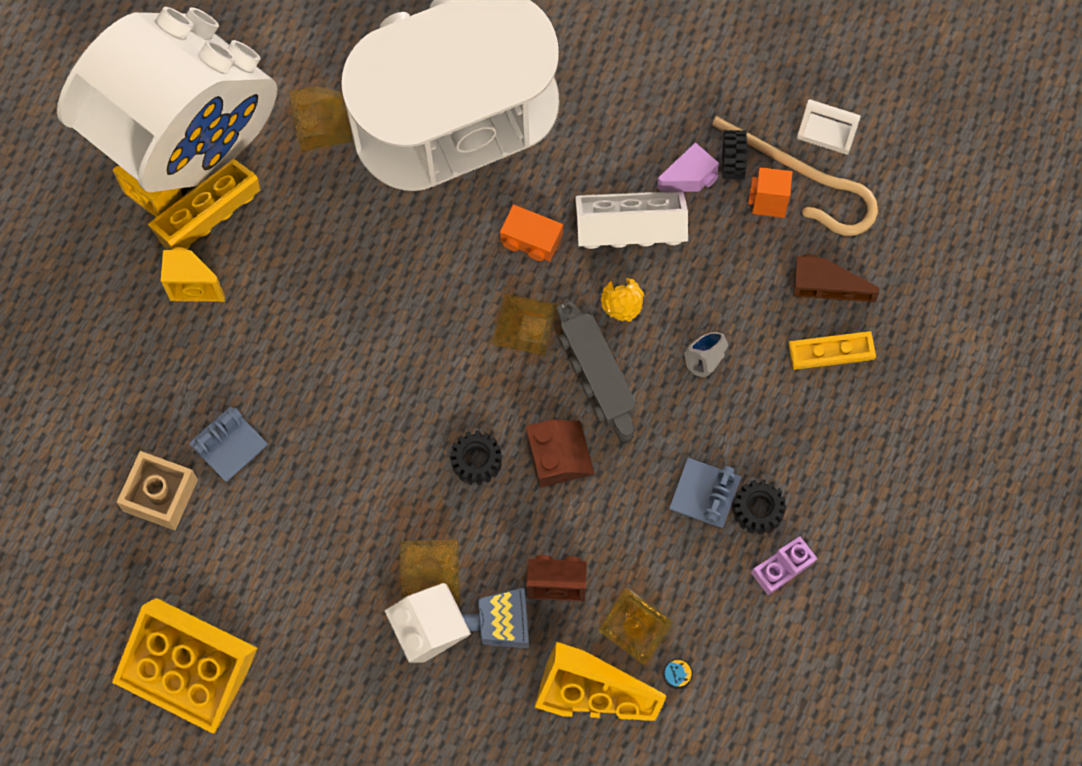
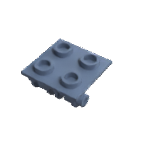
M231 406L189 443L226 483L268 446L267 442L242 418L241 413Z
M688 458L669 510L723 529L742 476L733 474L734 469L724 466L722 470Z

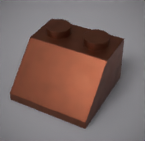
M552 419L526 426V436L540 488L595 475L581 421Z
M537 555L535 559H529L527 574L528 599L585 601L587 561H581L580 557L575 556L564 557V560H552V557L548 555Z

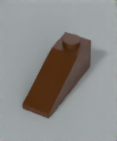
M806 254L801 257L797 256L794 265L793 297L876 302L879 295V287L825 258H818L812 254Z

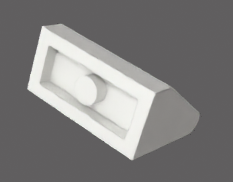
M809 99L797 139L848 155L861 115ZM811 112H815L843 122L852 124V126L836 122L818 115L811 114Z

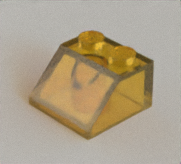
M318 86L289 91L298 141L302 152L353 142L342 92Z
M458 540L400 541L402 600L410 595L446 583L456 604H460V547Z

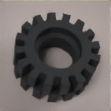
M724 130L722 179H745L746 130Z
M469 431L466 432L464 438L462 436L457 438L458 442H454L450 457L453 471L459 476L461 481L466 480L470 485H473V482L477 483V485H482L483 481L488 483L493 476L496 477L498 475V470L501 469L502 455L500 445H497V440L494 437L491 439L490 434L485 432L482 435L480 431H475V434L471 435ZM472 449H481L487 454V461L483 466L473 468L465 461L467 453Z
M753 480L749 485L747 483L744 484L742 489L737 492L734 501L733 513H735L736 522H740V527L742 529H749L748 532L752 534L753 532H758V535H762L766 531L768 533L772 532L775 527L777 528L780 525L786 511L785 496H781V489L778 488L776 490L774 488L775 484L770 482V485L765 484L766 480H761L760 483H756V480ZM754 498L767 500L770 504L769 514L764 517L754 516L749 511V502Z

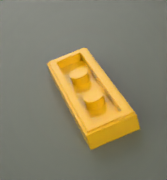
M871 331L795 340L788 343L793 370L876 359Z

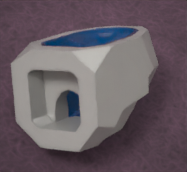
M711 332L700 336L688 346L684 353L686 365L694 375L705 378L719 365L720 361L725 357L724 353L728 348L725 335Z

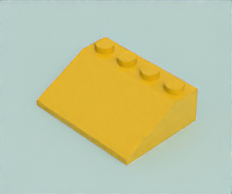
M155 598L142 605L112 683L214 734L249 671L257 647Z

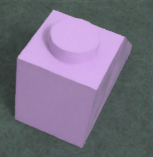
M694 143L658 177L657 189L660 192H698L705 185L710 187L719 176V163L697 143Z

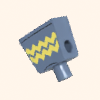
M525 588L479 599L480 613L462 615L469 631H481L483 645L529 648Z

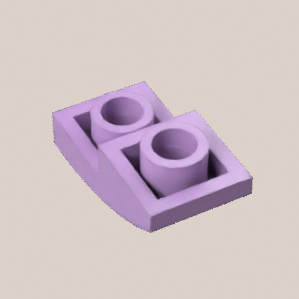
M798 537L778 550L774 556L755 567L751 574L766 594L770 595L813 564L817 557L803 539Z

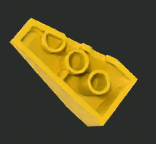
M556 642L545 667L535 707L561 716L572 717L573 711L590 712L591 718H600V712L616 713L619 719L655 721L666 699V695L583 650Z

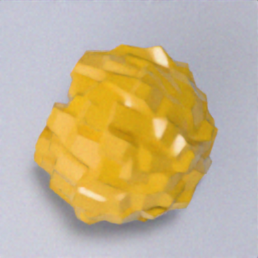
M626 278L627 286L620 285L615 290L612 281H610L603 288V293H601L602 308L610 318L614 317L617 320L627 322L632 321L641 312L644 292L634 279Z

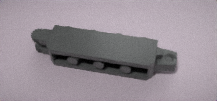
M572 301L558 306L557 313L561 323V334L558 335L559 342L563 350L569 349L572 356L569 359L574 373H580L584 380L581 386L586 397H592L596 405L593 407V411L599 423L604 421L607 428L613 427L620 441L630 442L634 438L635 427L631 418L635 412L636 401L594 316L587 313L581 314Z

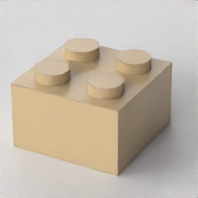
M140 451L117 500V504L123 512L175 531L198 479L193 470Z

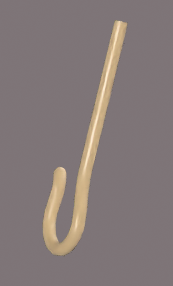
M717 116L712 123L713 127L722 132L724 130H742ZM747 133V145L816 182L856 193L867 204L865 218L855 225L839 223L824 211L813 207H805L802 210L804 217L816 219L833 232L844 236L861 234L875 223L878 214L877 200L872 191L863 184L825 174Z

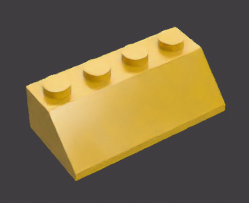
M233 158L148 223V225L166 250H172L175 247L188 249L194 241L207 235L220 221L228 219L233 214V211L241 205L250 202L254 195L260 191L259 180L253 172Z

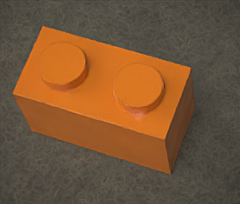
M759 168L758 177H752L748 204L753 205L752 214L785 218L790 198L793 171Z
M513 204L500 231V241L511 251H518L519 249L528 253L536 261L546 260L551 262L563 236V224Z

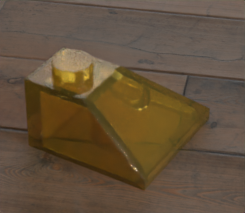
M505 293L492 345L546 356L558 304Z

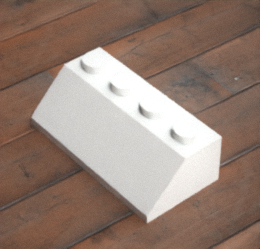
M683 191L575 196L578 246L594 249L600 245L625 247L627 244H639L640 246H651L654 243L664 242L668 245H678L681 242L688 241V209Z

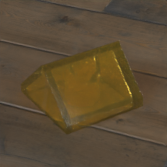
M626 587L598 631L643 665H646L672 631L673 622Z

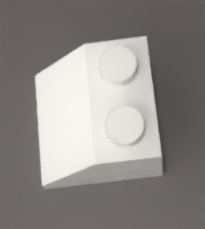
M446 583L410 595L385 610L409 663H424L471 635Z

